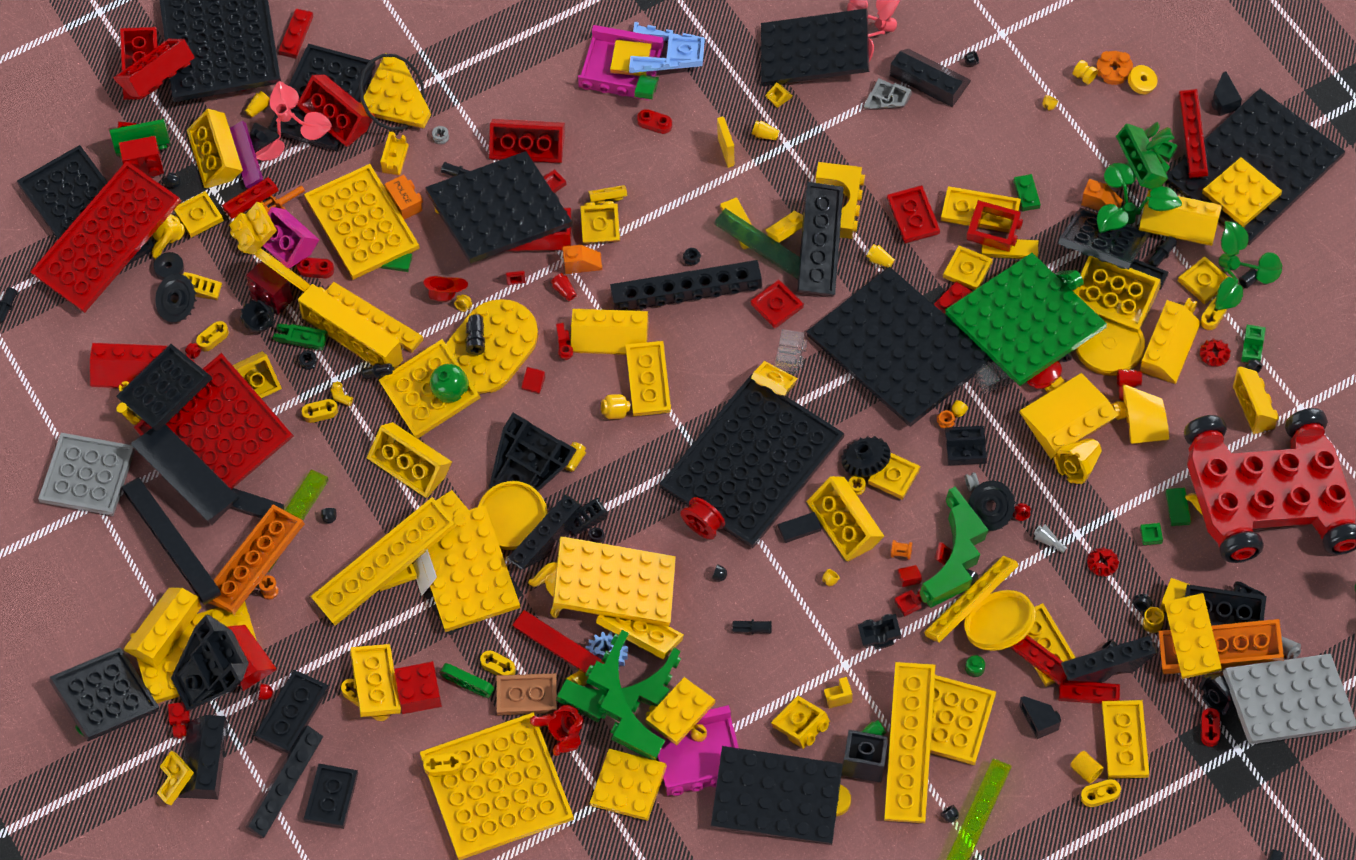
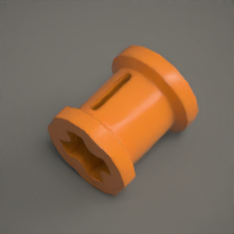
M893 540L891 557L901 556L907 557L910 560L913 542L906 544Z
M266 575L259 582L261 594L265 599L271 600L278 595L279 590L273 576Z

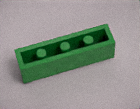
M1126 123L1116 135V138L1140 186L1149 189L1162 186L1168 177L1156 153L1152 149L1149 151L1145 149L1149 140L1144 130Z

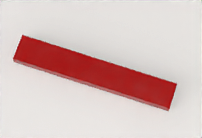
M1198 90L1179 91L1189 178L1208 176Z
M523 610L512 625L515 629L585 674L590 664L594 666L596 661L605 664L602 662V659Z

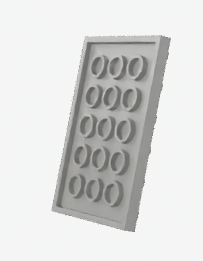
M1331 654L1225 668L1223 671L1249 745L1356 728V719Z

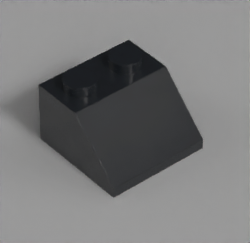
M848 730L841 776L881 783L888 736Z

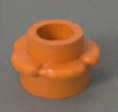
M945 410L937 416L936 421L941 428L953 427L955 416L952 412Z

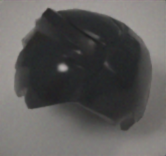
M250 300V304L245 303L241 309L240 318L243 325L249 331L255 333L264 332L274 324V309L260 300Z

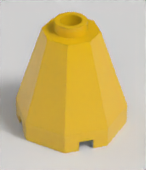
M1091 438L1062 446L1054 457L1058 473L1062 476L1064 474L1067 475L1068 478L1066 480L1070 483L1083 484L1091 474L1102 449L1099 442Z

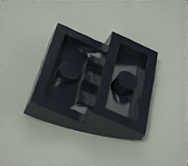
M984 426L945 428L948 466L987 464Z

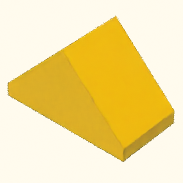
M1173 578L1170 579L1160 609L1163 612H1166L1165 601L1185 597L1187 583Z

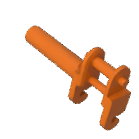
M301 185L279 199L271 195L269 200L266 202L261 201L260 203L263 204L267 213L271 207L285 209L283 207L285 203L302 194L305 190ZM273 202L274 205L268 208L267 205Z

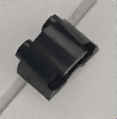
M886 614L878 622L869 619L862 622V624H858L862 644L865 648L875 646V649H882L894 645L893 641L895 639H901L896 614Z

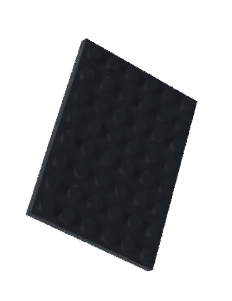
M160 0L165 41L167 39H185L195 57L190 61V65L176 71L177 74L170 77L174 102L275 85L281 81L268 0Z
M1260 88L1204 140L1208 176L1189 178L1186 156L1167 174L1168 179L1165 182L1186 198L1213 203L1202 194L1203 189L1242 157L1282 190L1281 196L1243 227L1248 233V245H1250L1345 155V150ZM1221 209L1219 223L1225 226V221L1237 223Z
M891 267L885 269L806 331L807 336L909 427L914 425L993 361L948 316Z
M751 374L659 485L660 488L690 506L689 501L693 497L707 501L723 516L725 526L722 529L751 548H754L844 438V433L789 397L777 395L772 389L758 385L755 380L751 379L753 375Z

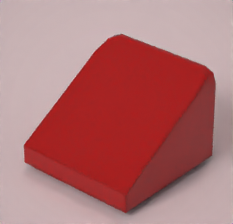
M524 271L506 273L507 285L526 283Z
M527 367L522 389L540 394L546 378L545 372Z
M917 565L898 569L902 587L921 584L922 577Z

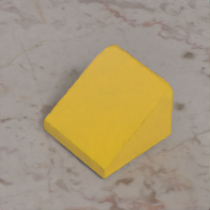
M777 82L765 95L777 108L793 96Z

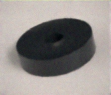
M166 252L155 259L154 271L159 279L164 280L172 274L182 275L184 263L178 254Z

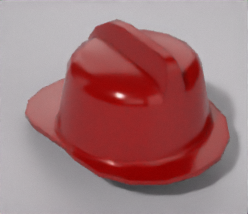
M430 276L423 281L424 286L428 288L429 298L436 301H449L454 298L456 292L468 287V282L462 278Z

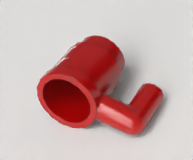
M1118 369L1117 387L1119 388V399L1121 401H1124L1123 385L1133 388L1142 386L1141 371Z

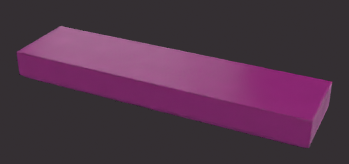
M240 121L229 129L243 169L241 172L245 187L249 189L261 182L263 176L247 125L244 121Z

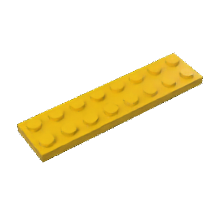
M432 497L316 591L311 598L336 626L457 525Z
M895 662L885 821L924 824L926 821L936 668L934 664Z

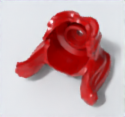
M563 705L552 714L541 717L534 715L529 719L533 726L541 727L547 725L551 735L560 741L553 748L555 756H559L560 753L574 751L581 745L579 733L582 728L583 718L578 714V710L574 706Z

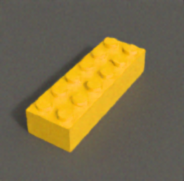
M311 284L298 298L302 319L317 329L326 330L329 337L371 365L391 363L392 367L396 369L403 361L400 340L395 335H389L380 325H374L366 316L356 313L351 306H345L337 297L327 294L322 287Z

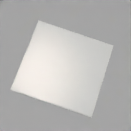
M428 549L413 564L421 596L437 578Z

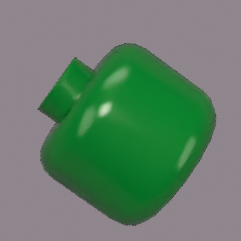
M973 655L967 659L965 665L967 674L972 677H979L984 673L985 661L981 656Z

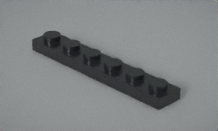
M307 725L303 728L245 826L260 838L266 836L324 737Z

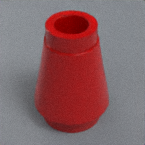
M560 273L551 280L552 288L568 301L573 300L577 296L567 275L564 276L563 273Z

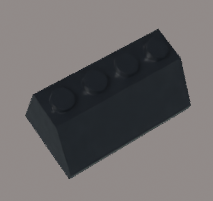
M910 49L899 51L890 66L891 77L951 107L955 105L971 82L970 79Z
M1189 584L1186 586L1185 597L1204 594L1211 626L1264 621L1267 596Z
M204 715L188 722L183 761L194 774L182 789L178 798L219 799L229 726L225 716Z

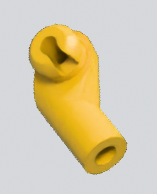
M333 382L331 387L333 399L336 402L351 406L353 397L344 394L341 382Z

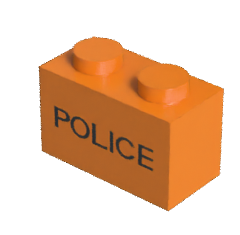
M404 174L385 183L386 191L404 220L423 211V199L420 193L416 194L413 182L407 180Z

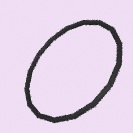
M381 54L371 59L362 71L359 83L360 100L367 115L377 125L387 130H404L410 125L389 127L380 123L369 112L363 96L362 85L365 73L371 64L380 58L395 57L406 62L415 72L421 86V95L425 100L424 84L418 70L407 59L397 54Z

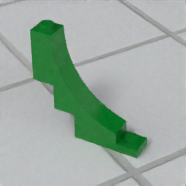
M956 487L949 489L946 497V503L951 509L948 517L953 541L951 556L945 566L935 576L922 584L920 590L921 599L930 608L970 588L972 577L966 569L977 565L980 553L974 545L984 541L988 533L986 526Z

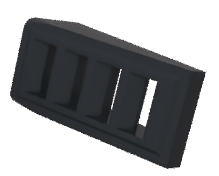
M598 498L593 499L579 509L575 518L579 527H576L573 523L570 529L574 536L608 518L607 511ZM582 516H583V518H584L585 521H586V522H584V523H583L582 520L580 519V517H582Z

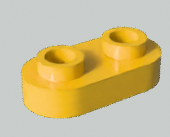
M1108 779L1086 786L1082 790L1081 801L1087 807H1096L1115 801L1120 796V784L1115 780ZM1107 790H1112L1114 793L1108 794ZM1093 796L1095 799L1089 800L1087 797Z

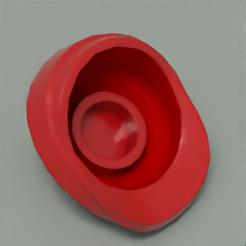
M1055 362L1028 380L1027 383L1037 389L1049 387L1062 374L1060 362Z

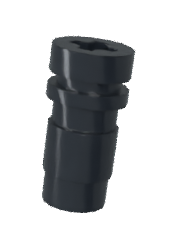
M477 314L471 315L466 323V333L468 334L466 351L471 355H480L485 352L483 317Z

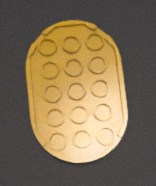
M505 299L492 300L476 307L447 341L446 345L479 396L481 393H493L503 388L511 380L534 350L538 340L537 323L533 314L522 304ZM475 314L481 315L484 323L485 352L480 355H471L466 351V339L468 337L466 323L469 316Z

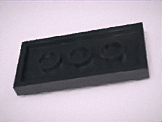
M293 670L256 731L255 738L289 754L303 728L309 724L328 692L329 685L297 670Z

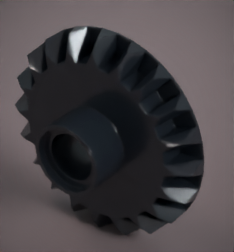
M181 274L169 275L160 283L155 297L156 308L159 315L168 322L175 323L186 320L188 315H192L191 310L195 308L194 302L197 301L195 299L197 292L194 290L195 285L191 283L192 280L188 279L187 276Z
M867 436L863 439L860 437L858 441L853 440L852 444H847V449L843 450V455L841 456V463L844 470L850 475L867 477L880 472L886 467L891 457V451L887 442H884L882 438L878 439L876 436L870 438Z
M994 480L978 485L970 495L968 502L988 531L1003 529L1005 525H1008L1010 519L1013 518V512L1016 511L1014 508L1016 503L1013 497L1014 494L1010 491V488L1004 483ZM995 502L996 508L992 510V505Z

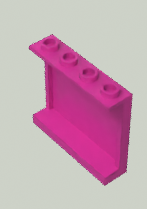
M593 25L592 40L582 73L578 75V86L585 90L591 89L602 93L634 97L635 88L640 76L610 73L615 41L650 43V57L661 58L664 49L663 37ZM647 71V76L656 77L657 71Z
M729 705L710 709L697 724H702L707 729V737L701 742L692 739L690 730L680 743L675 745L651 727L652 733L665 740L657 757L659 762L666 763L667 765L663 776L667 796H678L691 790L694 792L700 791L708 786L716 787L722 746L739 748Z

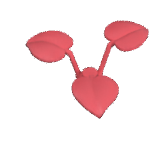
M849 0L847 11L868 8L867 0ZM900 0L876 1L879 18L868 15V18L875 20V26L880 31L869 34V37L879 34L884 35L885 31H895L897 22L891 16ZM868 38L870 62L874 52V44L873 41L870 38Z
M281 81L277 82L271 93L270 107L278 117L276 121L279 138L255 153L257 160H274L283 153L285 144L279 140L281 138V121L288 122L291 118L296 120L299 124L303 125L300 131L302 136L308 140H317L324 136L331 129V122L326 116L318 112L307 113L304 117V122L301 121L290 110L298 104L299 95L297 91Z

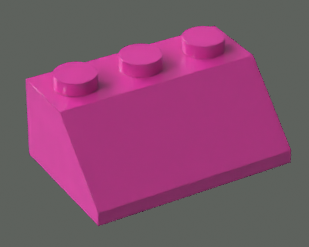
M271 207L268 215L277 231L263 247L285 267L291 268L312 254L319 239L287 210Z

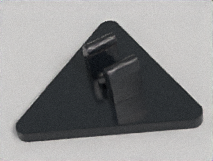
M254 123L250 132V138L255 153L278 139L279 134L258 123Z

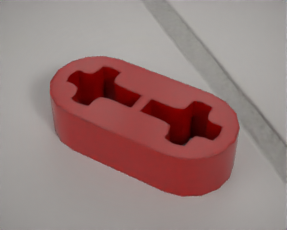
M1207 708L1202 712L1201 741L1205 746L1214 747L1220 739V715L1214 708ZM1208 715H1212V724H1209ZM1209 730H1212L1213 740H1209Z

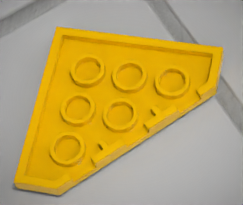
M383 57L364 95V101L368 110L375 115V118L424 129L431 113L405 62L395 57Z

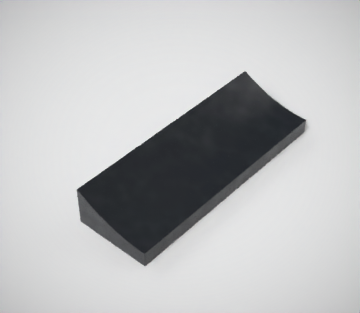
M167 425L158 432L151 428L130 443L211 525L240 499Z

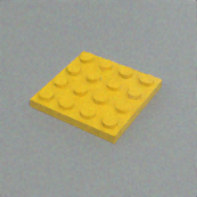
M443 339L396 368L393 374L379 379V382L417 439L481 398L469 379L468 390L466 393L464 392L458 401L444 403L432 393L429 384L430 376L438 366L454 364L460 367Z
M935 675L930 753L975 765L996 691Z

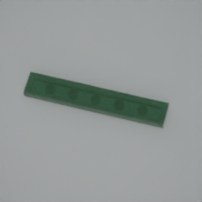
M726 208L714 221L716 226L798 279L799 256Z

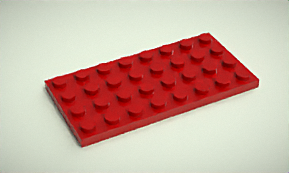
M126 161L30 273L85 313L179 205L181 199Z

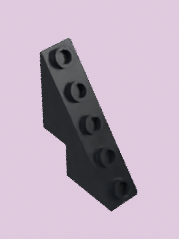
M565 494L512 552L507 560L523 570L549 557L556 540L560 539L561 536L564 537L569 534L582 504Z
M1146 636L1062 662L1061 665L1068 681L1105 682L1116 672L1133 673L1158 652L1151 637Z

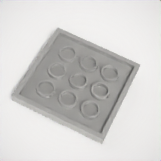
M61 433L38 498L39 502L114 516L135 448L128 444Z

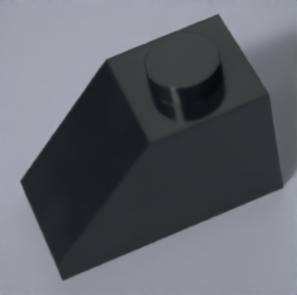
M1226 71L1222 73L1211 101L1213 109L1217 110L1220 116L1236 111L1242 102L1241 96Z
M1026 696L1020 697L1019 706L1037 739L1059 730L1061 717L1057 711L1053 710L1051 705Z

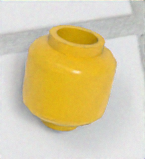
M622 394L607 395L601 401V412L607 419H623L627 412L630 411V402L626 401L625 396Z

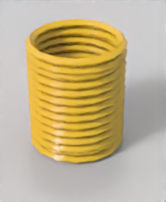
M1086 751L1080 752L1070 764V767L1085 779L1088 784L1094 782L1103 771L1102 765L1096 762Z

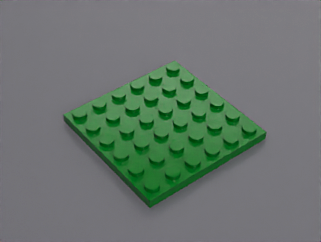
M1033 253L986 282L945 311V314L1019 386L1107 328V323Z

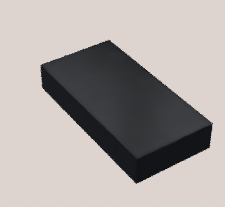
M815 512L778 524L785 543L822 530Z

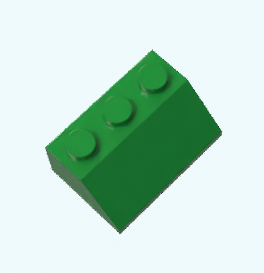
M164 119L110 130L117 157H121L120 142L156 136L160 151L167 150V147L171 146L167 124Z

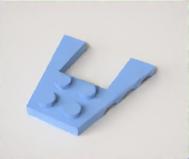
M634 22L633 32L663 37L664 41H668L667 58L631 56L629 73L703 66L704 37L686 33L678 35L674 34L673 30L666 29L665 32L656 30V26L648 25L643 27L639 26L638 22Z

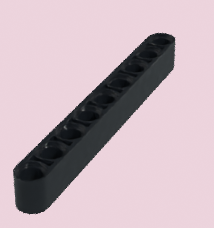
M138 477L122 486V490L130 503L199 597L200 601L205 605L220 596L221 592L216 583L141 479Z

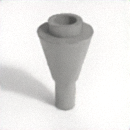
M1046 524L1043 527L1039 525L1034 531V540L1051 547L1053 546L1061 553H1064L1067 549L1064 544L1058 541Z
M1281 636L1283 654L1287 659L1297 658L1301 653V644Z

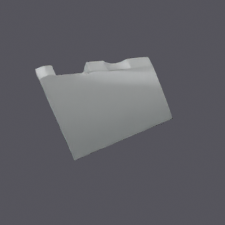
M878 78L873 91L870 92L864 108L904 107L912 95L911 89L896 83L891 84Z

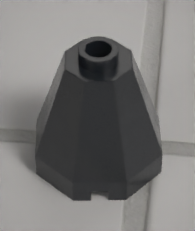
M1223 672L1210 673L1203 677L1199 684V689L1204 691L1202 699L1209 708H1214L1219 713L1222 712L1221 715L1230 713L1235 705Z

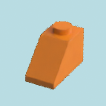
M1089 179L1083 192L1081 205L1099 211L1105 205L1114 204L1119 209L1123 200L1107 184Z
M583 245L563 247L565 274L602 270L600 252Z

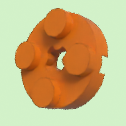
M1119 51L1103 52L1097 61V75L1101 76L1104 82L1111 85L1124 83V80L1128 79V75L1133 69L1130 55ZM1115 65L1118 66L1117 70H1113V67L1111 66Z

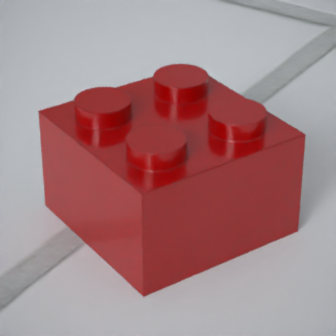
M156 136L119 143L123 164L128 161L149 177L164 174Z
M433 661L394 669L402 714L442 707Z

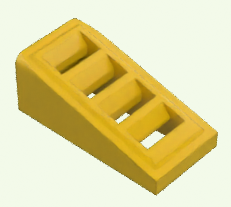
M184 272L183 275L192 280L191 283L193 285L199 284L198 288H194L195 292H197L195 297L218 300L222 282ZM211 286L214 287L212 293L210 292Z

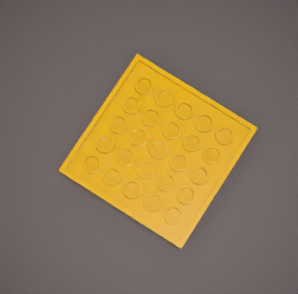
M534 712L420 752L423 763L428 756L457 754L461 758L462 769L460 772L441 776L428 775L458 860L574 820L541 730L530 723L529 719L534 716ZM455 760L451 761V767H455ZM435 762L431 763V769H435Z

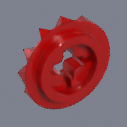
M1213 338L1210 341L1206 340L1201 345L1200 357L1210 366H1222L1228 362L1231 350H1229L1228 344L1222 342V339L1218 341ZM1214 347L1217 351H1219L1217 357L1214 354V352H1212Z
M1102 547L1099 549L1095 548L1094 551L1089 553L1087 565L1092 573L1098 576H1109L1117 570L1119 561L1117 554L1112 549L1109 550ZM1100 557L1108 559L1106 565L1103 562L1099 563Z

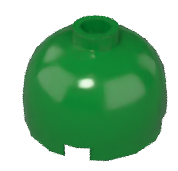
M443 364L433 371L429 384L436 398L444 403H452L461 399L464 392H467L469 381L467 375L459 366Z

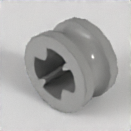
M437 126L433 129L432 136L436 144H445L449 140L446 127Z
M975 472L970 476L968 474L965 475V483L969 491H972L973 488L979 485Z

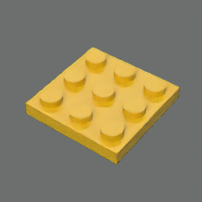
M1241 157L1203 189L1202 194L1214 204L1222 205L1221 209L1244 227L1281 196L1282 190Z
M609 749L590 800V805L648 821L667 767L666 763Z

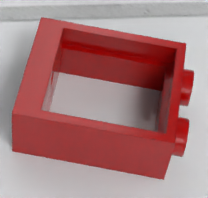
M978 200L967 232V240L1010 252L1011 247H1015L1018 236L1016 232L1021 230L1023 219H1020L1021 212ZM984 212L1013 220L1008 239L978 231Z

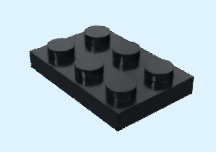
M318 764L304 821L344 829L359 774L358 770Z

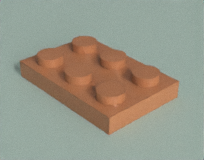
M556 673L497 676V715H520L533 712L534 714H548L557 710Z

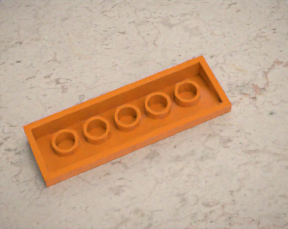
M273 504L213 580L218 586L221 595L208 602V604L235 614L305 525L303 520Z
M1279 619L1211 626L1222 669L1284 661ZM1171 630L1158 631L1163 675L1181 673Z

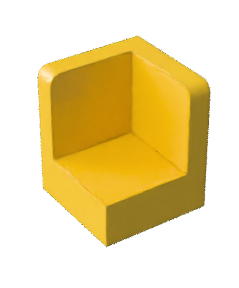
M847 677L840 678L838 686L824 689L829 709L852 703L853 694Z

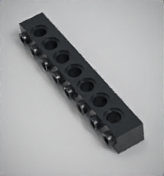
M758 260L614 283L610 284L614 310H643L647 307H660L671 303L701 300L702 298L737 294L743 291H756L762 288V276Z

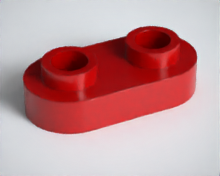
M649 109L641 110L637 115L638 125L642 128L660 134H666L672 129V119L667 115Z
M307 257L297 263V270L303 277L326 279L334 274V265L328 259Z

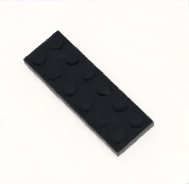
M807 182L805 185L797 292L835 296L843 187L813 182Z

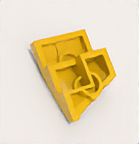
M1123 385V399L1126 404L1130 443L1169 440L1168 423L1162 398L1128 385Z

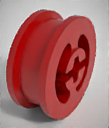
M693 497L689 501L690 506L683 508L680 512L681 517L695 533L703 538L713 540L717 535L716 531L725 526V520L710 503L701 498Z

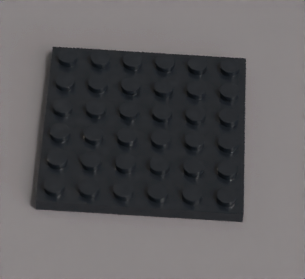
M526 151L425 187L428 197L470 264L573 227L572 220Z

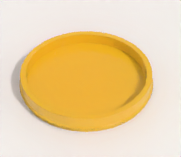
M259 248L254 255L303 292L311 286L263 249Z
M1101 317L1107 323V328L1076 348L1080 361L1091 371L1102 375H1117L1118 369L1132 370L1141 360L1145 350V338L1141 329L1138 331Z
M507 481L495 485L484 494L478 507L486 505L500 549L515 550L548 514L546 503L541 494L532 486L519 481Z
M1002 590L991 593L966 616L964 627L967 638L974 646L983 650L996 651L1009 648L1024 639L1031 631L1036 617L1035 607L1026 595L1018 591Z

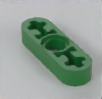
M1077 270L1055 273L1070 290H1075L1084 285L1083 278Z
M444 663L439 672L446 680L482 697L489 698L494 691V686L489 682L451 664Z

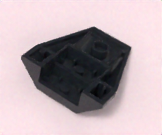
M512 412L502 430L489 488L507 481H519L540 491L567 467L577 449Z
M205 615L195 626L171 679L187 711L232 692L243 680L249 662L233 631L212 616Z

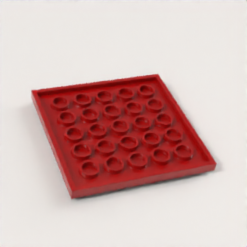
M220 353L203 368L212 377V380L171 418L166 425L230 489H233L293 438L294 435L227 358ZM143 420L133 427L140 436L151 429Z

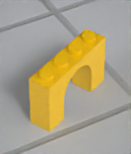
M818 162L816 183L843 187V193L849 199L848 203L842 208L840 238L852 239L853 232H857L858 221H855V217H859L860 205L857 204L858 201H862L863 190H860V185L864 186L865 181L862 167Z

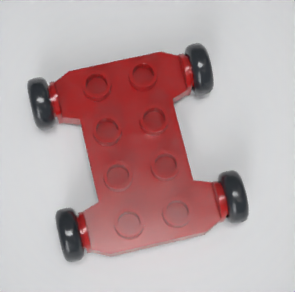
M1307 408L1292 414L1285 422L1286 432L1291 437L1290 449L1231 453L1223 442L1227 431L1226 423L1223 418L1217 415L1198 417L1185 426L1184 437L1190 445L1187 461L1188 470L1207 531L1218 543L1221 556L1225 561L1229 563H1242L1252 560L1262 552L1264 543L1261 536L1253 531L1255 528L1312 524L1320 534L1321 539H1323V546L1328 553L1342 555L1356 550V510L1335 447L1324 435L1328 423L1324 411L1318 408Z

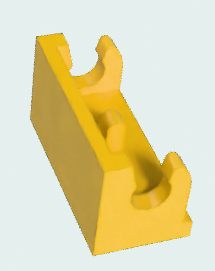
M389 132L380 161L382 173L400 176L409 147L404 135L401 136V139H397L394 132Z

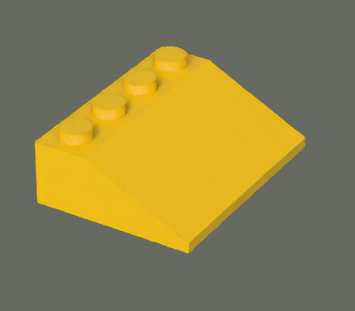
M1088 256L1081 272L1084 285L1073 292L1099 316L1139 331L1160 289L1161 279L1132 268L1129 270L1121 269L1115 264L1102 262L1098 258Z
M1082 373L1019 411L1050 459L1057 455V451L1062 446L1085 439L1111 423L1118 416L1108 399Z

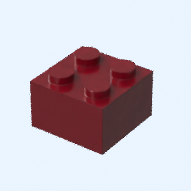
M260 261L246 275L250 296L256 301L260 300L273 307L277 315L293 301L289 281L264 262Z

